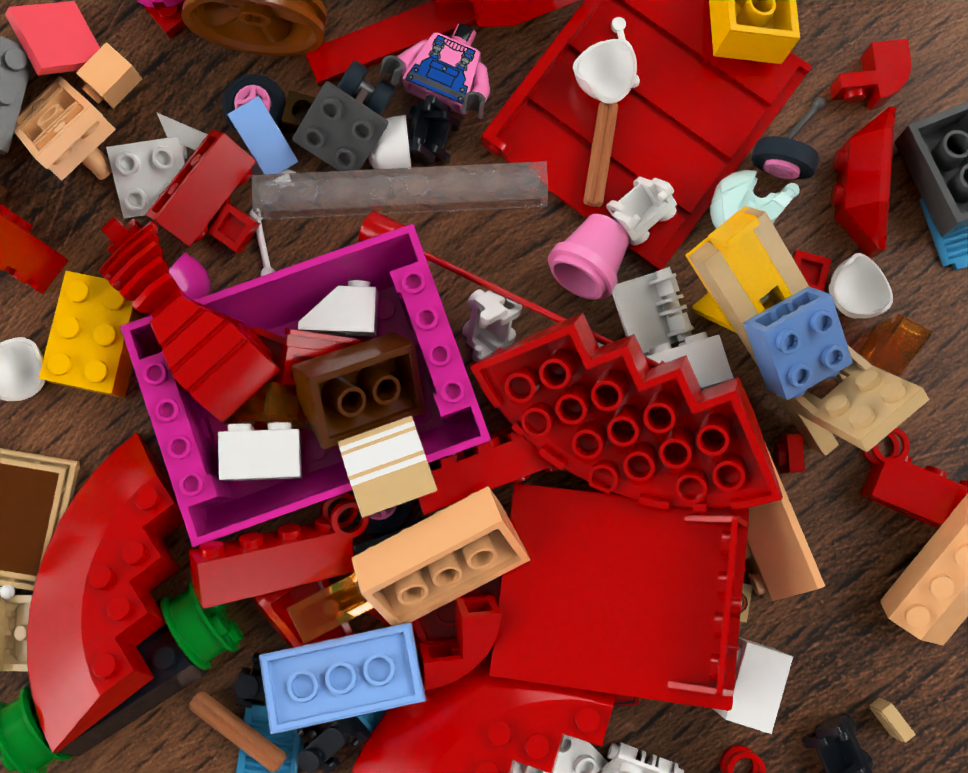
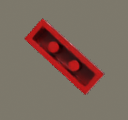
M212 129L145 215L177 240L190 247L205 236L208 231L207 224L215 214H220L226 202H230L229 196L237 186L243 185L252 174L251 167L255 164L256 160L226 134Z

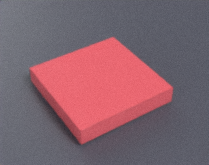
M75 1L11 6L6 11L5 16L38 76L78 71L100 49Z

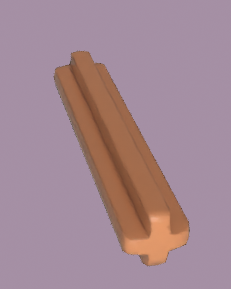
M601 101L598 106L583 199L584 204L588 206L601 207L604 201L618 113L617 103L609 104Z
M198 692L189 703V709L270 772H276L282 767L287 758L284 751L206 692Z

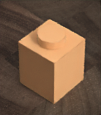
M107 42L76 73L86 83L81 89L97 104L104 100L113 109L142 80V77L135 68Z

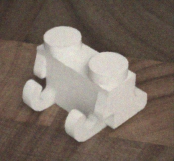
M639 176L633 181L634 188L618 202L611 200L606 205L613 219L627 231L631 245H639L646 241L650 235L648 230L658 221L664 222L669 220L677 211L675 207L677 203L672 196L674 193L673 187L668 182L658 178L648 180Z
M478 289L471 294L467 301V307L472 310L471 317L464 325L462 333L467 337L466 343L474 349L472 359L475 362L492 355L500 347L505 349L514 343L516 332L511 327L512 320L520 316L522 305L506 299V307H504L505 298L490 290L484 292Z

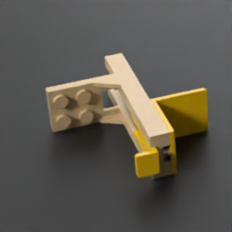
M744 206L685 256L708 291L706 295L692 305V309L696 314L737 333L757 364L743 322L809 287L767 213ZM848 346L853 363L840 370L833 377L837 386L822 399L807 391L803 395L789 400H785L778 395L776 396L799 433L802 434L808 447L826 456L839 445L833 434L868 452L930 400L923 387L871 365Z

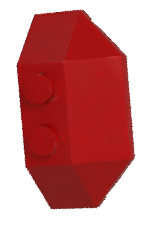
M888 107L854 134L840 149H837L833 161V170L838 171L837 184H834L830 197L831 206H835L834 218L868 257L877 256L886 250L888 210L897 107Z

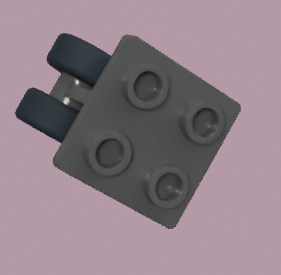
M357 61L351 63L337 87L330 82H325L292 138L295 143L352 179L355 178L389 124L388 120L380 115L396 90L395 86L384 79H381L376 87L366 81L364 78L368 73V69Z

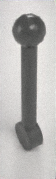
M816 97L813 99L812 107L786 135V138L793 139L817 111L823 110L826 107L825 98Z

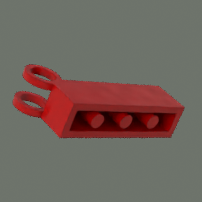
M895 428L886 436L892 446L888 457L882 455L878 444L871 449L873 456L869 451L866 452L861 449L863 457L872 464L860 496L934 528H940L968 493V481L960 480L957 483L947 479L948 473L944 470L925 465L923 469L911 464L913 458L908 456L910 441L906 433L899 428ZM895 435H897V436L899 437V439L901 440V443H902V449H901V452H900V453H899V450H900L899 441H898V439H897V437H896Z
M346 492L323 500L320 506L321 517L315 519L313 523L304 525L285 524L278 527L277 531L264 534L249 532L242 534L237 540L228 542H205L199 548L188 550L194 594L201 607L205 609L353 573L355 570L351 560L354 557L352 538L364 532L369 522V515L363 518L361 516L359 524L354 529L345 531L343 528L355 520L359 509L355 497ZM338 498L348 499L337 504L329 518L328 508L330 504ZM350 508L349 514L344 519L338 520L339 515L345 509Z

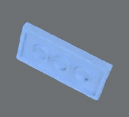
M412 623L259 655L271 734L426 701Z

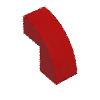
M494 595L456 598V639L419 643V664L425 690L443 687L461 679L475 669L487 656L496 640L501 622V612Z

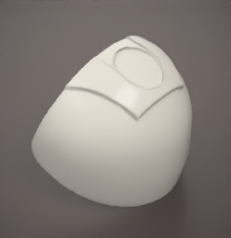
M610 39L591 45L579 55L573 64L576 81L580 88L594 99L609 104L622 100L631 90L637 72V60L632 45L624 39Z
M406 115L387 118L386 120H388L389 124L369 154L368 160L377 172L389 178L397 180L411 179L413 175Z
M856 253L842 262L834 271L829 284V294L832 295L835 306L842 314L854 319L872 318L884 313L891 307L893 294L889 282L877 264L868 256Z
M17 337L0 342V400H25L38 393L43 387L45 381L38 379L43 355L33 341L24 337Z

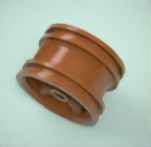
M184 0L181 16L184 24L192 32L216 45L248 54L284 57L306 54L318 49L323 44L327 10L321 0Z

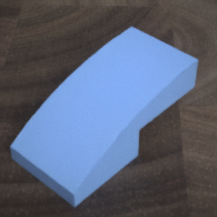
M259 96L227 114L267 180L298 163L290 146Z

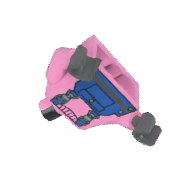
M459 23L451 38L438 32L433 33L429 40L418 42L397 57L389 55L383 58L378 74L380 76L384 73L393 74L391 83L394 85L399 83L401 75L404 74L402 79L405 92L423 100L426 99V96H435L451 108L450 111L466 118L469 110H476L478 118H483L485 103L490 94L487 67L481 63V52L470 47L476 36V31L471 27Z

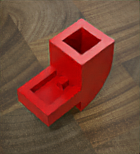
M908 39L872 42L861 56L863 71L839 74L830 86L831 100L844 99L846 103H855L867 98L868 110L877 109L889 102L905 85L911 72Z

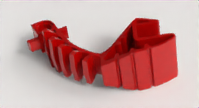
M114 216L101 228L102 232L110 239L107 242V250L112 255L98 271L109 281L114 289L120 291L124 299L134 301L132 305L135 310L152 316L151 327L162 348L173 378L219 421L224 422L280 371V368L270 358L273 353L246 323L203 305L184 294L169 273L168 264L163 259L162 248L159 245V237L157 235L158 226L153 221H150L143 227L133 218L124 226Z

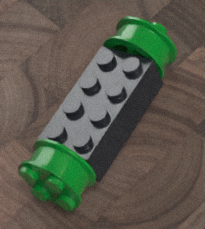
M192 580L189 581V588L176 597L165 596L161 600L156 601L166 624L136 646L152 672L154 679L58 753H52L41 729L31 695L30 683L21 689L19 698L11 703L1 702L0 759L4 767L10 772L17 770L19 773H46L48 766L56 760L67 761L73 756L79 757L209 673V668H211L214 658L227 650L236 652L240 647L239 642L244 639L238 624L234 620H230L224 610L228 608V604L225 603L203 609L194 594Z

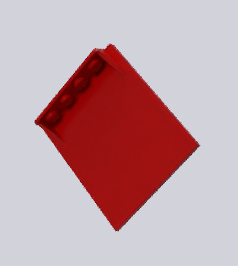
M514 483L510 521L524 545L530 561L503 574L501 577L502 582L498 605L501 612V622L498 635L493 644L489 676L730 711L733 705L737 651L740 649L738 647L740 615L741 610H743L741 603L744 572L746 571L745 558L749 509L713 508L707 509V512H693L692 509L679 507L660 509L638 504V500L618 494Z

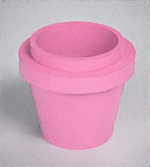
M592 214L564 242H559L553 247L548 255L551 273L561 286L579 297L589 300L608 298L618 283L617 273L630 243V237L624 227L612 218L601 214Z

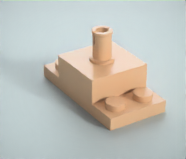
M61 76L56 78L19 113L14 129L15 134L33 157L46 169L51 170L61 181L81 162L99 180L107 178L112 173L109 159L98 146L116 129L86 98Z

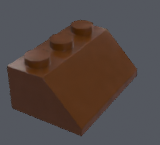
M396 332L291 365L298 400L323 450L338 445V441L411 415L415 417L426 413L415 343Z

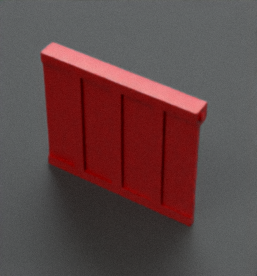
M585 0L481 135L482 145L490 153L497 157L500 156L586 219L592 214H601L613 219L606 205L611 200L618 202L634 188L633 181L639 176L648 180L658 178L668 182L674 189L672 196L677 203L675 215L667 221H658L648 230L650 235L646 241L639 245H631L629 243L627 249L643 259L646 264L659 271L666 266L711 205L715 188L719 182L737 170L812 66L792 52L789 53L782 64L713 56L709 0ZM622 17L626 21L624 29L625 38L632 45L636 55V75L639 76L640 83L637 87L631 88L622 100L616 102L618 104V113L604 201L601 207L585 205L583 199L598 106L601 101L589 96L580 88L575 78L573 64L579 55L591 45L600 41L618 39L617 33L611 29V24L614 18Z

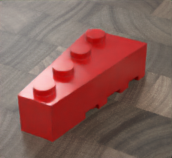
M0 203V270L8 272L24 284L27 283L34 290L44 294L69 260L30 232L34 227L32 224Z
M512 426L489 433L491 441L429 462L428 464L438 491L419 497L418 500L423 514L426 515L451 506L487 486L493 491L496 487L507 483L516 484L530 478V474L544 469V472L547 473L559 468L537 453L539 450L523 436L519 437L511 428Z

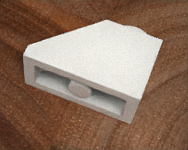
M361 280L348 281V286H337L298 322V330L335 336L377 337L379 302L377 288L370 287V282Z

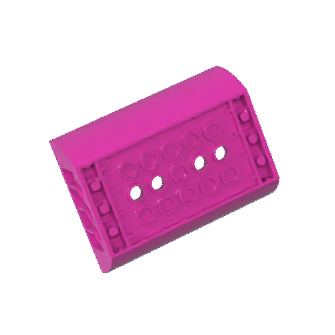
M414 224L195 300L240 320L251 328L257 326L286 338L285 328L298 330V322L337 286H348V281L352 280L370 282V287H376L379 293L377 337L396 332L415 343L426 413L413 417L428 463L491 441ZM151 315L120 326L192 547L352 490L339 445L323 450L314 432L305 426L308 419L298 400L296 386L277 383L278 375H275L228 419L221 422L173 378L162 348L151 327L150 322L153 320ZM342 336V337H349V338L361 339V342H364V341H367V340L376 338V337H360V336ZM282 394L288 395L292 401L291 409L285 414H276L273 410L274 399ZM245 407H253L257 412V419L252 425L254 426V431L268 430V423L290 422L293 425V429H299L301 433L302 479L219 480L218 432L228 431V424H240L238 415Z

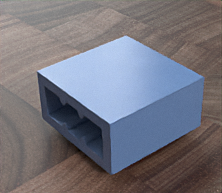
M810 286L743 322L766 389L785 400L803 395L808 388L822 380L835 377L840 370L853 363L832 295Z

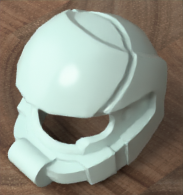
M743 170L731 173L722 179L715 188L711 201L712 204L710 205L712 223L717 229L744 206L766 212L771 222L774 223L775 219L790 201L799 194V186L795 183H789L776 194L770 193L767 197L760 198L753 193L758 180L755 177L757 171Z

